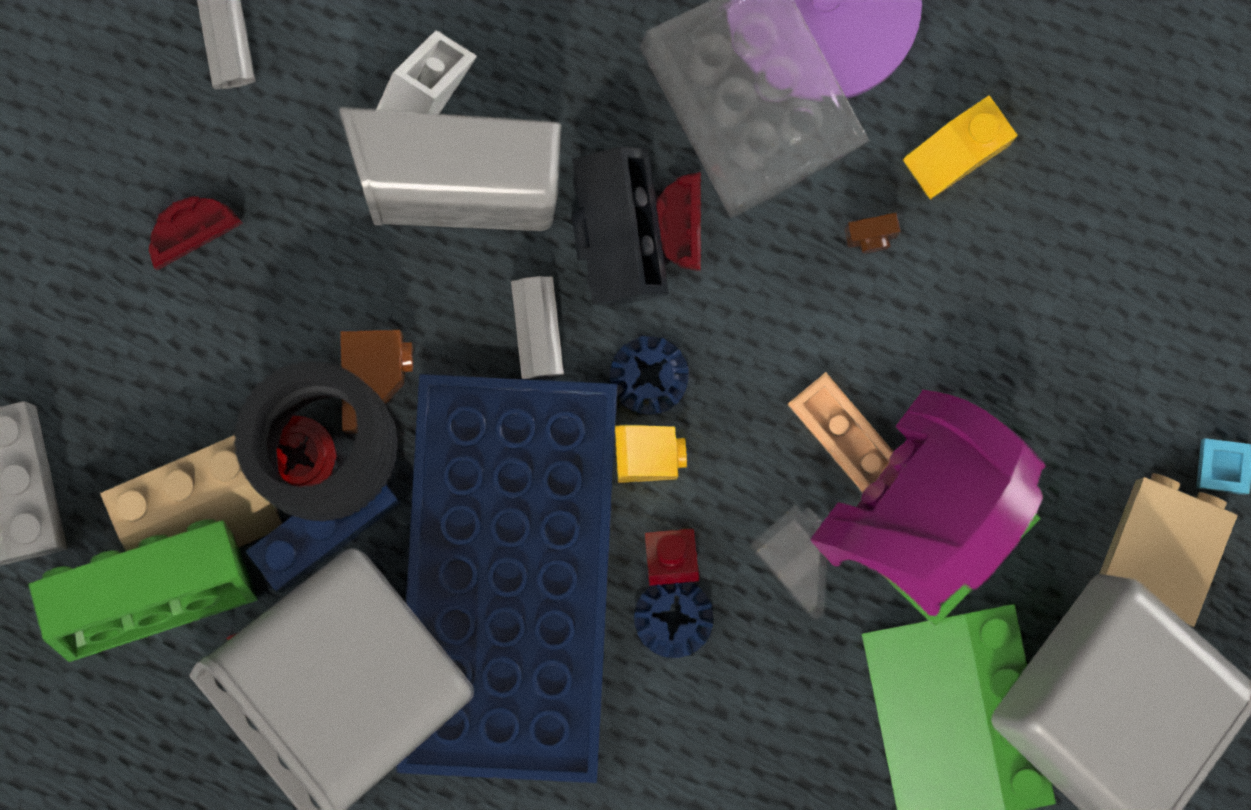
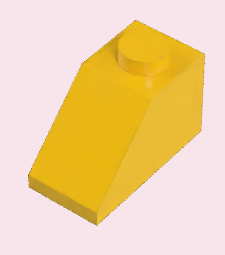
M989 95L947 123L903 158V162L931 200L1009 147L1018 135Z
M615 426L618 483L675 480L678 478V468H687L685 438H676L675 427Z

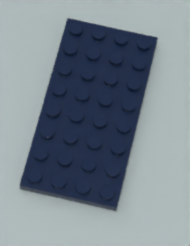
M419 374L406 604L472 683L474 696L470 702L397 765L396 773L597 783L617 384Z

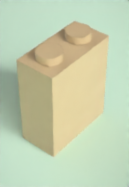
M1152 473L1150 479L1144 477L1135 481L1099 574L1135 579L1190 627H1194L1238 515L1224 510L1227 502L1202 492H1198L1197 497L1194 498L1178 491L1181 485L1179 482Z

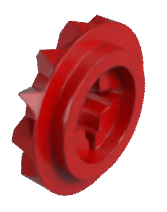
M293 416L282 431L279 444L296 448L300 442L303 443L306 436L309 437L306 442L305 454L310 457L311 462L315 463L314 467L297 464L294 469H290L289 473L285 475L288 469L286 465L289 462V458L283 454V450L277 447L278 471L285 481L297 487L319 484L332 475L337 457L334 442L329 432L317 421L303 416Z

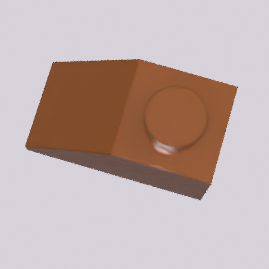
M401 330L340 331L341 368L352 372L363 380L386 404L405 384L404 372H413V343L404 342V335ZM342 399V431L346 434H357L356 412L349 403Z

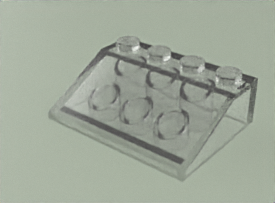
M710 0L648 30L644 36L640 49L730 218L778 195L869 142L864 129L794 0Z

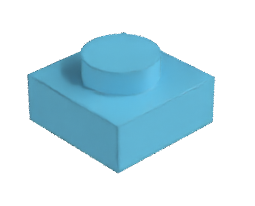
M1202 439L1196 489L1241 495L1249 494L1251 483V444Z

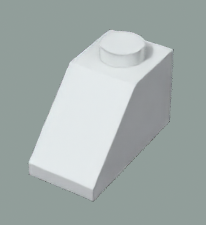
M436 30L392 73L376 110L439 115L477 56Z

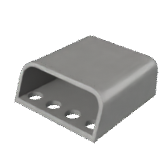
M339 108L374 225L394 224L544 231L552 225L557 198L560 124L540 121Z
M353 548L340 553L207 657H203L196 663L189 675L297 810H347L470 702L474 696V687L367 555ZM216 679L221 683V685L225 688L226 691H223L218 686ZM248 718L251 720V722L255 725V727L258 730H255L250 725V723L248 722ZM279 756L290 769H287L282 765ZM311 796H312V797L314 798V800L317 802V804L319 805V807H317V806L313 803V801H312V799H311Z
M1098 574L1091 579L994 710L991 721L994 728L1080 810H1182L1250 716L1251 680L1140 582L1133 578Z

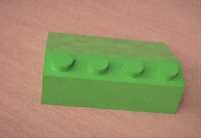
M1015 604L945 617L936 627L929 621L862 634L897 810H1028L1056 804L1052 783L994 728L991 721L994 710L1027 667Z

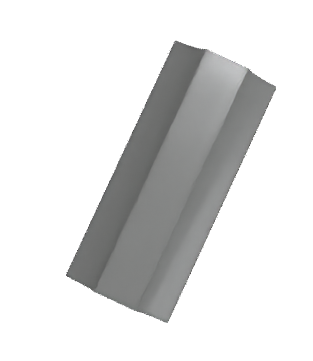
M197 0L213 88L229 89L256 82L241 0Z
M553 276L527 277L511 281L522 379L539 380L564 376Z

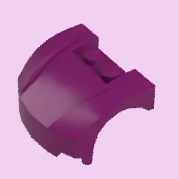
M923 389L895 426L907 439L905 443L894 450L890 456L889 464L877 480L863 491L859 504L854 507L838 502L811 537L810 541L833 566L839 567L844 560L848 559L868 566L896 584L928 615L937 616L941 608L940 603L944 602L963 585L968 586L970 589H977L991 576L1017 545L1042 501L1043 495L1037 484L1041 470L1046 465L1023 439L984 409L953 395Z

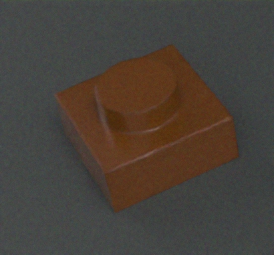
M897 212L848 222L844 229L848 248L860 246L862 253H872L890 248L889 240L896 239L901 232Z

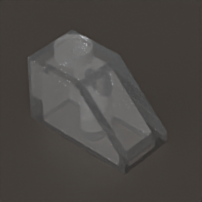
M795 505L748 546L814 621L824 614L827 558L816 548L810 539L823 522L809 507L802 512Z

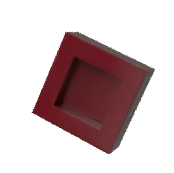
M694 528L644 533L649 586L699 581Z

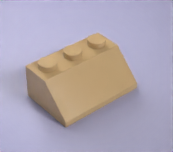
M234 435L100 493L119 540L126 551L138 548L142 540L151 536L167 535L169 538L187 532L189 525L205 519H214L216 522L223 520L233 532L238 547H242L265 537L283 522L276 506L260 496L241 471V466L238 464L235 454Z

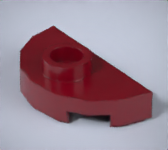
M701 172L682 175L675 182L667 186L656 200L664 256L681 268L700 272Z
M191 196L173 202L159 214L156 219L157 223L151 232V242L148 251L153 267L157 271L243 223L229 206L214 199Z

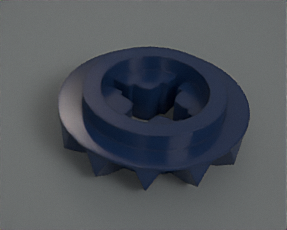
M641 336L624 344L614 357L610 370L611 384H617V399L631 411L645 415L663 413L675 406L683 397L689 379L688 366L680 349L663 337ZM636 358L649 367L654 366L656 363L659 365L663 360L667 362L662 366V370L658 374V378L661 381L660 385L664 389L663 392L650 383H646L643 386L640 385L635 390L632 388L641 375L638 364L635 361Z
M691 582L650 586L639 598L634 614L635 628L643 644L652 652L668 658L685 657L700 649L709 638L714 624L711 602L706 594ZM675 596H679L678 604L681 605V613L688 615V618L696 619V623L688 622L687 625H679L677 633H674V639L669 640L670 632L667 631V623L660 621V618L652 617V613L660 614L661 611H669L671 604H674Z

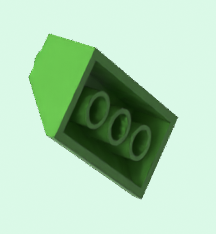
M214 519L197 521L187 527V532L169 538L167 535L148 537L139 543L138 548L123 553L119 551H106L97 554L90 559L91 563L74 569L64 566L48 570L42 575L43 579L28 583L43 640L68 662L258 600L233 532L223 520L216 522Z

